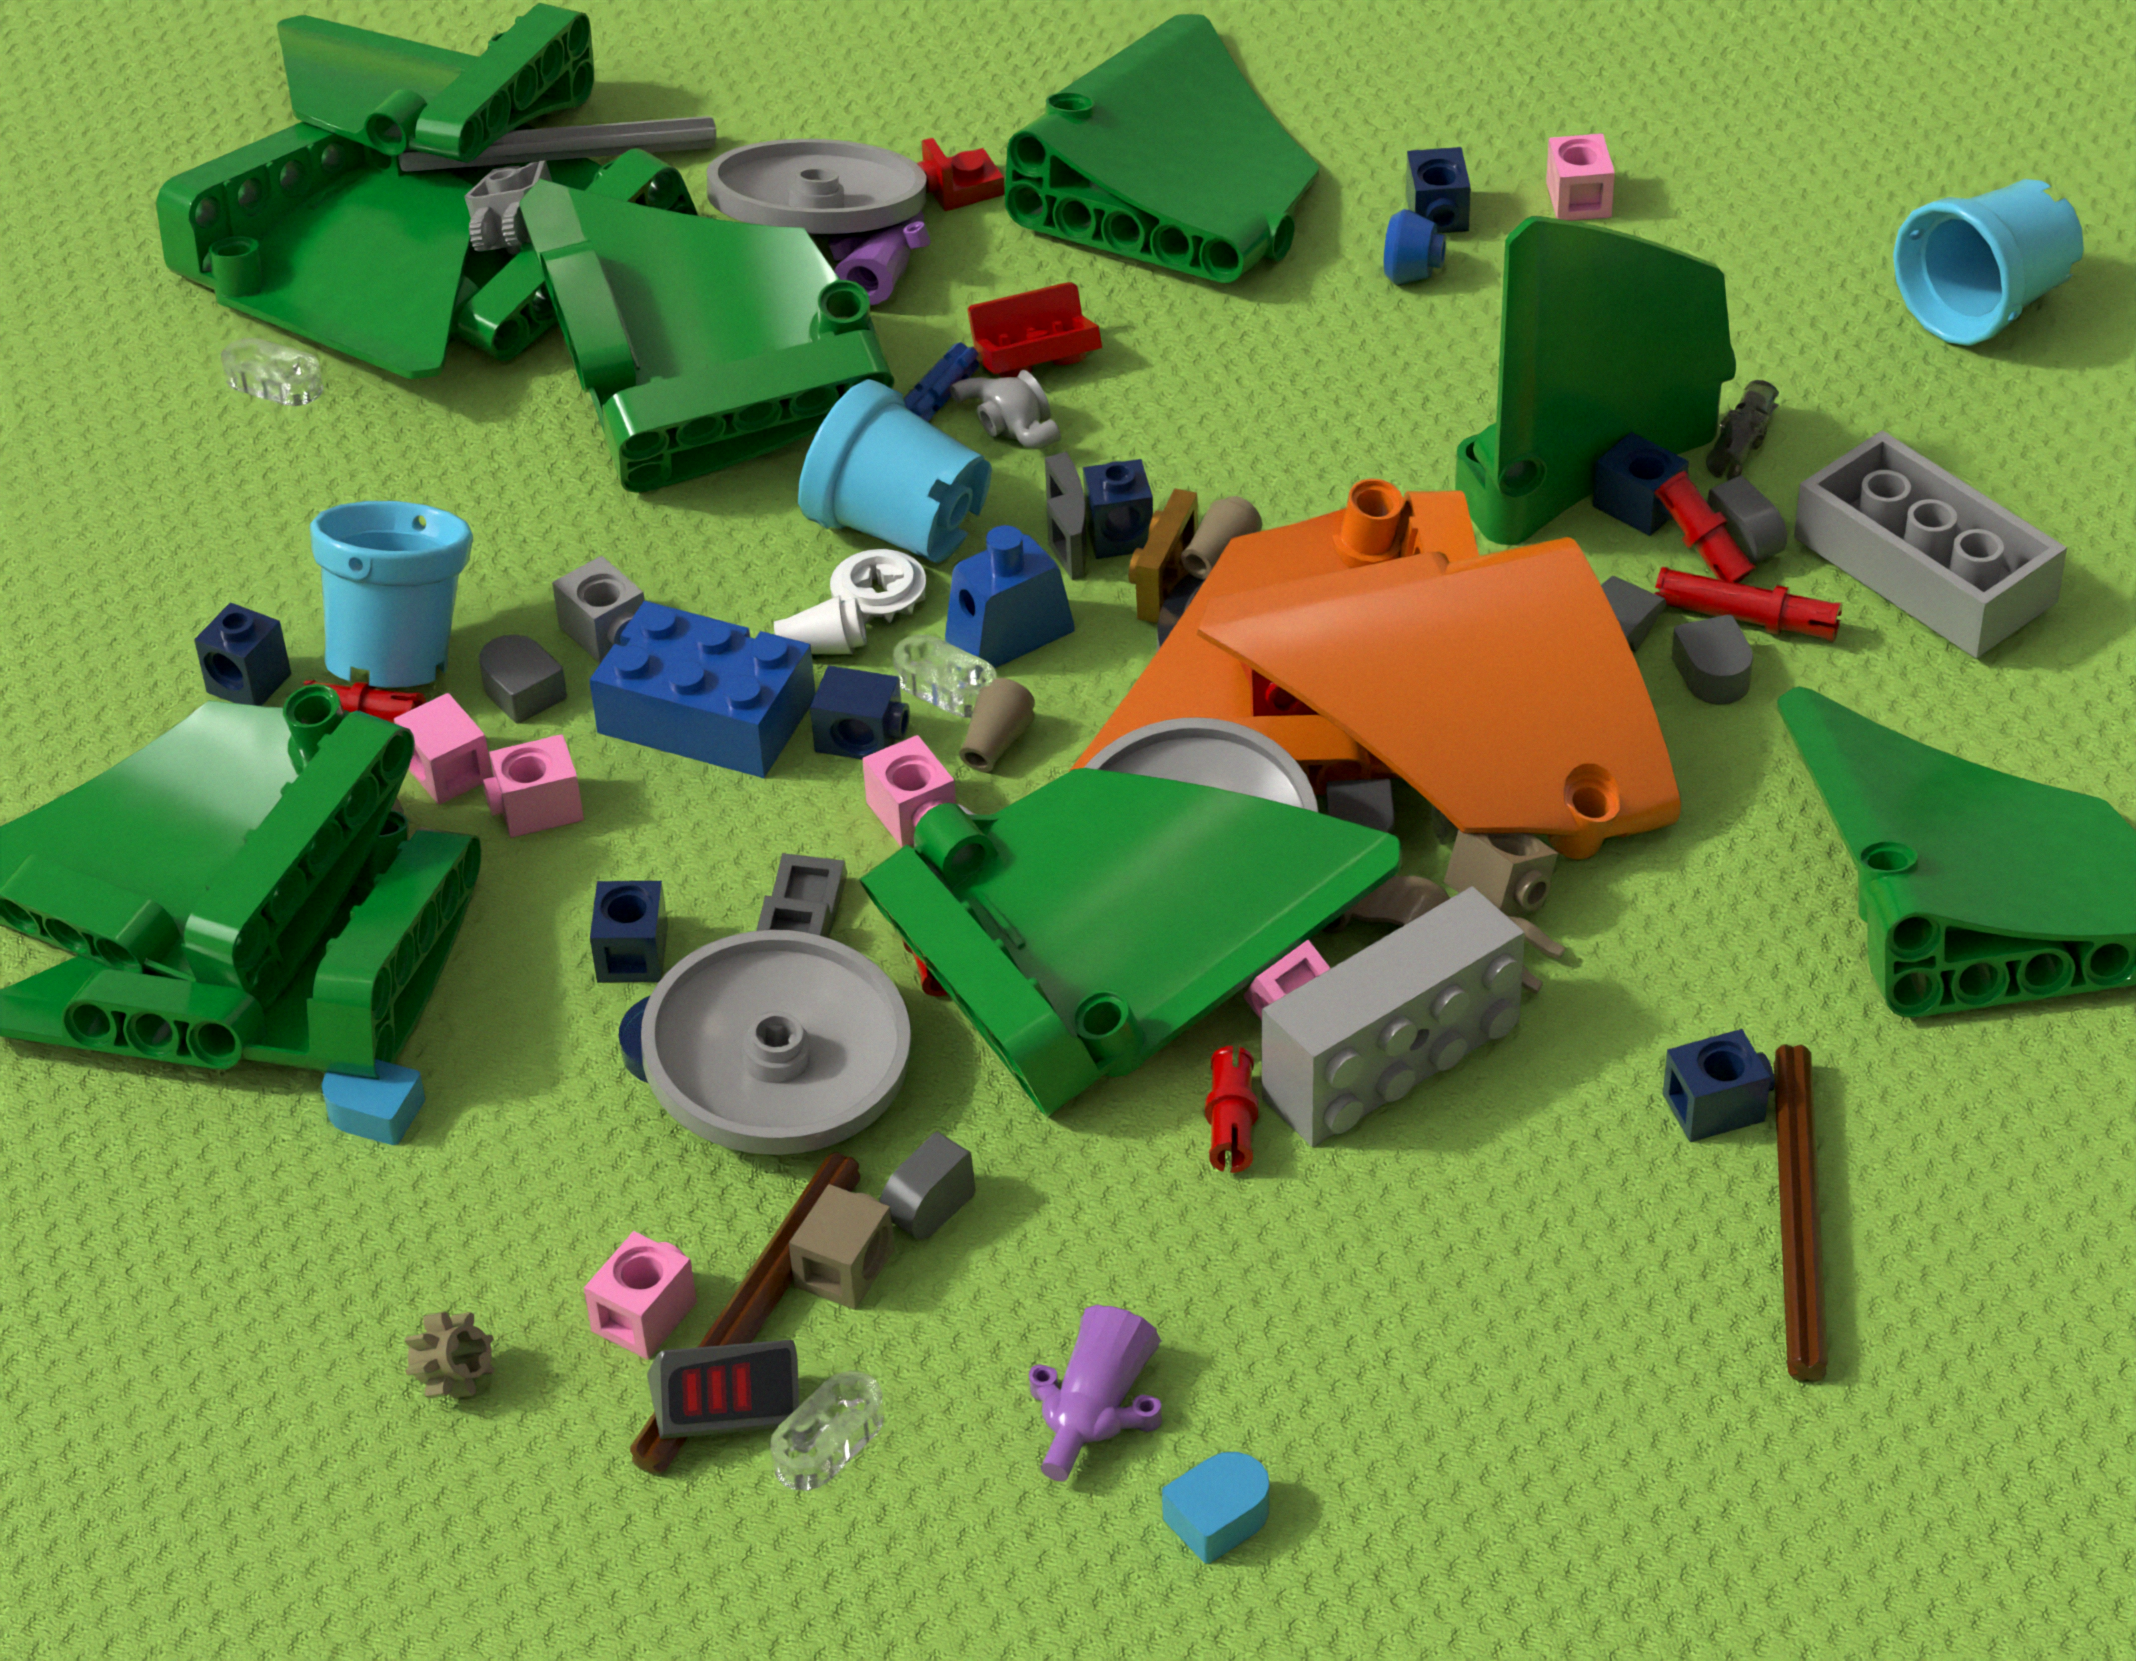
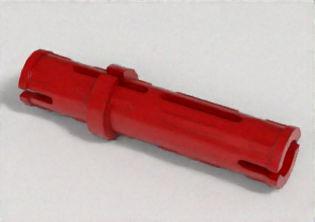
M1664 566L1659 572L1655 588L1660 589V592L1654 593L1665 598L1666 606L1714 616L1732 615L1735 620L1765 626L1766 633L1779 635L1781 630L1825 638L1827 641L1832 642L1836 639L1841 621L1837 619V616L1842 615L1843 608L1840 602L1832 603L1790 594L1789 587L1776 585L1774 590L1671 570L1669 567Z

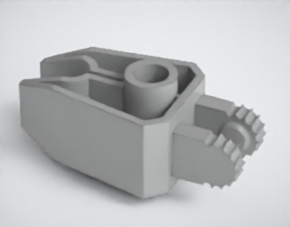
M546 161L529 163L522 168L520 166L493 169L464 196L471 217L468 228L470 241L475 250L479 252L506 248L507 253L517 254L521 252L520 247L524 242H531L519 202L540 178L552 182Z

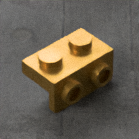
M1174 488L1164 510H1156L1153 514L1149 527L1148 541L1144 549L1137 548L1132 555L1128 577L1131 584H1136L1137 619L1158 623L1160 610L1172 588L1189 573L1182 564L1181 554L1189 546L1198 529V496L1196 492Z

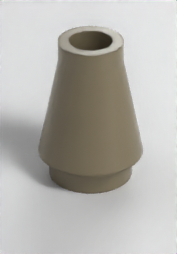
M1229 496L1213 502L1189 546L1181 554L1184 568L1194 577L1206 579L1231 538L1261 531L1262 519L1256 508L1250 502L1238 496Z
M996 678L989 686L979 690L966 739L959 751L961 760L967 766L980 772H990L997 760L1034 721L1033 708L1035 706V699L1028 689L1013 680Z

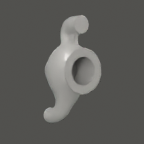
M1021 370L1017 378H969L949 386L950 393L957 403L971 398H979L983 401V404L977 407V413L982 426L992 437L1001 434L1009 439H1018L1022 445L1031 449L1044 448L1061 439L1059 428L1050 419V406L1042 387L1033 375L1026 370Z

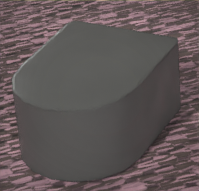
M1742 475L1709 489L1707 503L1714 513L1720 511L1728 520L1724 527L1750 563L1755 565L1785 550L1787 530L1779 511Z
M1732 615L1719 616L1674 627L1672 659L1688 689L1695 697L1704 702L1718 705L1733 703L1742 699L1748 693L1753 654L1750 645Z
M518 634L503 635L492 639L484 645L479 653L484 691L515 723H522L567 698L563 667L531 638Z
M1387 778L1328 781L1326 783V815L1394 835L1395 816L1391 781Z
M938 1131L933 1133L896 1169L884 1187L880 1203L890 1206L892 1223L920 1240L929 1238L976 1192L971 1152Z

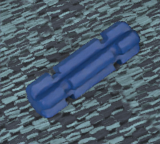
M962 342L955 343L945 353L943 358L914 386L915 389H911L903 398L906 408L928 422L935 414V411H938L952 396L949 386L958 381L968 379L978 369L979 362L977 357L979 353L973 346L968 348Z

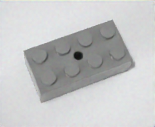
M1883 430L1800 483L1794 538L1976 659L2058 602L2067 547Z
M1471 886L1262 1009V1100L1311 1147H1314L1335 1133L1341 1134L1348 1131L1360 1118L1383 1104L1401 1099L1413 1086L1436 1072L1454 1067L1464 1055L1487 1041L1505 1036L1519 1023L1525 932Z

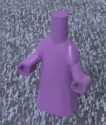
M922 211L906 221L880 228L875 232L864 235V237L842 233L828 240L834 260L844 259L837 265L834 272L841 280L853 281L864 287L869 295L870 305L888 300L896 282L906 271L911 250L928 246L931 243L924 224Z
M1097 1304L1085 1308V1312L1080 1320L1079 1335L1067 1365L1061 1390L1058 1388V1377L1055 1368L1039 1364L1030 1369L1029 1383L1031 1395L1035 1399L1042 1401L1043 1419L1047 1426L1056 1433L1041 1465V1471L1048 1478L1055 1481H1066L1083 1443L1110 1439L1119 1434L1120 1429L1133 1428L1149 1432L1161 1425L1162 1411L1161 1402L1158 1398L1143 1394L1133 1400L1132 1406L1119 1407L1143 1367L1157 1351L1159 1343L1162 1341L1157 1333V1329L1143 1317L1113 1306Z

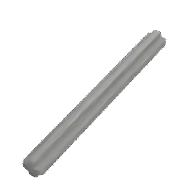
M710 116L517 130L505 134L469 163L408 148L398 155L401 169L408 172L622 155L634 148L644 150L647 153L703 149L715 146L717 132L714 120Z

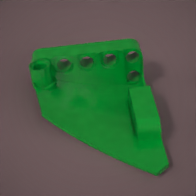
M541 178L519 202V207L580 385L584 393L590 392L621 485L628 492H648L697 478L768 453L818 431L834 404L851 387L867 379L882 383L891 389L894 386L895 380L870 317L868 293L858 283L841 280L804 227L769 226L688 215L586 192ZM838 317H848L849 319H840Z
M321 684L306 685L295 690L287 698L283 707H264L208 700L173 728L100 775L40 808L0 826V924L115 970L142 974L148 968L173 979L237 988L255 997L262 1006L263 1011H265L276 1002L329 926L366 862L394 805L410 766L415 748L414 734L406 727L358 710L354 712L344 710L336 691L327 685Z
M391 810L366 862L329 926L276 1002L265 1011H263L262 1006L255 997L237 988L173 979L148 968L142 974L115 970L78 955L20 982L0 989V1036L211 1069H228L236 1065L240 1059L379 1080L380 1076L376 1073L375 1059L394 1064L421 1018L452 951L479 875L482 854L481 841L476 835L421 827L409 839V821L407 817L399 811Z

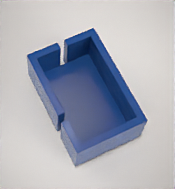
M643 601L621 633V645L614 644L589 679L597 733L760 778L766 777L807 713L816 694L811 644L760 631L755 639L750 638V631L747 627L648 601Z

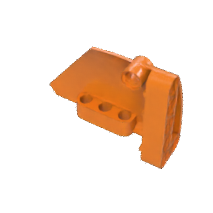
M1373 478L1365 479L1353 485L1349 491L1346 508L1291 525L1231 538L1215 566L1158 652L1069 772L1073 769L1084 768L1103 748L1133 730L1165 720L1200 717L1234 722L1260 732L1275 741L1299 764L1311 784L1314 795H1326V783L1332 780L1401 779L1400 775L1321 715L1252 717L1250 685L1239 660L1196 634L1208 599L1427 552L1439 551L1445 553L1449 562L1479 556L1464 492L1462 490L1407 491L1404 497H1402L1401 492L1387 481Z
M1570 537L1449 562L1445 553L1439 551L1427 552L1208 599L1196 634L1197 636L1246 664L1344 731L1400 775L1443 813L1463 834H1546L1550 844L1559 853L1573 859H1587L1598 852L1605 838L1612 836L1626 837L1671 826L1679 819L1681 801L1662 731L1639 667L1596 575L1580 546Z

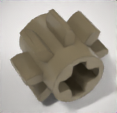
M446 1311L423 1316L424 1327L427 1332L405 1338V1343L409 1346V1367L405 1370L406 1375H414L417 1380L426 1384L425 1397L427 1398L447 1396L449 1393L453 1398L475 1395L476 1385L473 1378L494 1372V1368L490 1364L492 1356L490 1343L494 1340L493 1336L486 1335L481 1329L473 1326L474 1313L472 1312L456 1314L451 1317Z

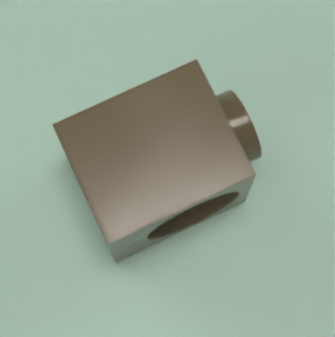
M1458 830L1444 883L1458 893L1473 886L1507 917L1542 909L1543 902L1549 894L1551 888L1550 879L1558 853L1530 833L1463 834Z
M828 1184L789 1242L794 1287L856 1310L894 1251L890 1206L880 1203L868 1194L852 1193Z

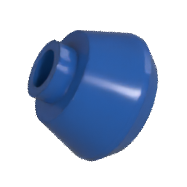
M1403 209L1392 215L1388 224L1384 248V274L1393 284L1399 286L1430 278L1433 267H1443L1446 253V235L1437 234V224L1409 209Z

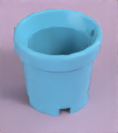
M2023 179L2007 187L1969 199L1947 197L1913 210L1898 230L1893 252L1896 283L1909 311L1924 329L1947 343L1972 346L1993 338L2003 331L2022 313L2024 307L2051 289L2069 281L2073 274H2069L2071 265L2082 258L2084 251L2082 227L2074 208L2067 199L2064 198L2055 202L2050 195L2043 192V190L2052 186L2039 180Z
M867 379L851 387L834 404L820 425L806 454L800 475L798 504L805 518L820 524L826 529H829V527L843 529L848 526L921 555L935 563H940L949 558L969 534L958 528L967 512L969 511L979 516L990 487L991 463L983 459L985 456L968 448L908 410L902 398V393L882 383Z
M362 501L341 504L320 512L310 523V537L313 556L316 563L321 566L325 626L324 662L327 670L337 677L350 682L351 667L370 671L369 686L410 687L427 684L436 680V666L443 673L446 672L448 667V646L459 574L470 560L473 533L468 523L445 510L428 505L400 501ZM419 516L425 518L426 526L419 522Z

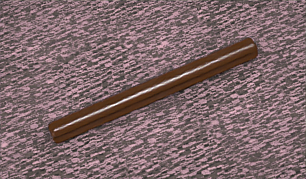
M1784 1044L1776 1049L1773 1064L1787 1368L1790 1376L1797 1381L1809 1379L1816 1382L1827 1374L1828 1349L1812 1054L1802 1044L1794 1047Z
M833 1152L825 1158L698 1347L745 1344L753 1341L793 1281L789 1242L828 1184L852 1192L860 1181L859 1163L853 1157H845L839 1152ZM654 1411L630 1446V1452L633 1455L632 1462L639 1469H646L654 1475H659L666 1471L688 1437L660 1439Z

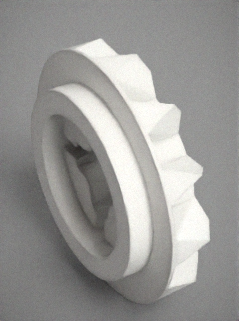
M874 549L854 554L836 567L830 580L832 598L841 595L843 600L857 598L865 624L874 617H883L890 623L895 613L912 615L915 603L925 600L926 575L923 567L913 557L895 550ZM876 579L878 585H882V588L887 591L876 593L871 588L872 580Z

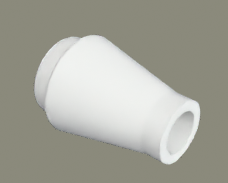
M838 595L787 619L774 621L775 635L811 644L812 654H853L855 647L867 645L865 624L857 598L843 600L841 595Z

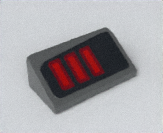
M794 1340L664 1350L657 1354L647 1372L660 1439L797 1427L800 1423L798 1359Z

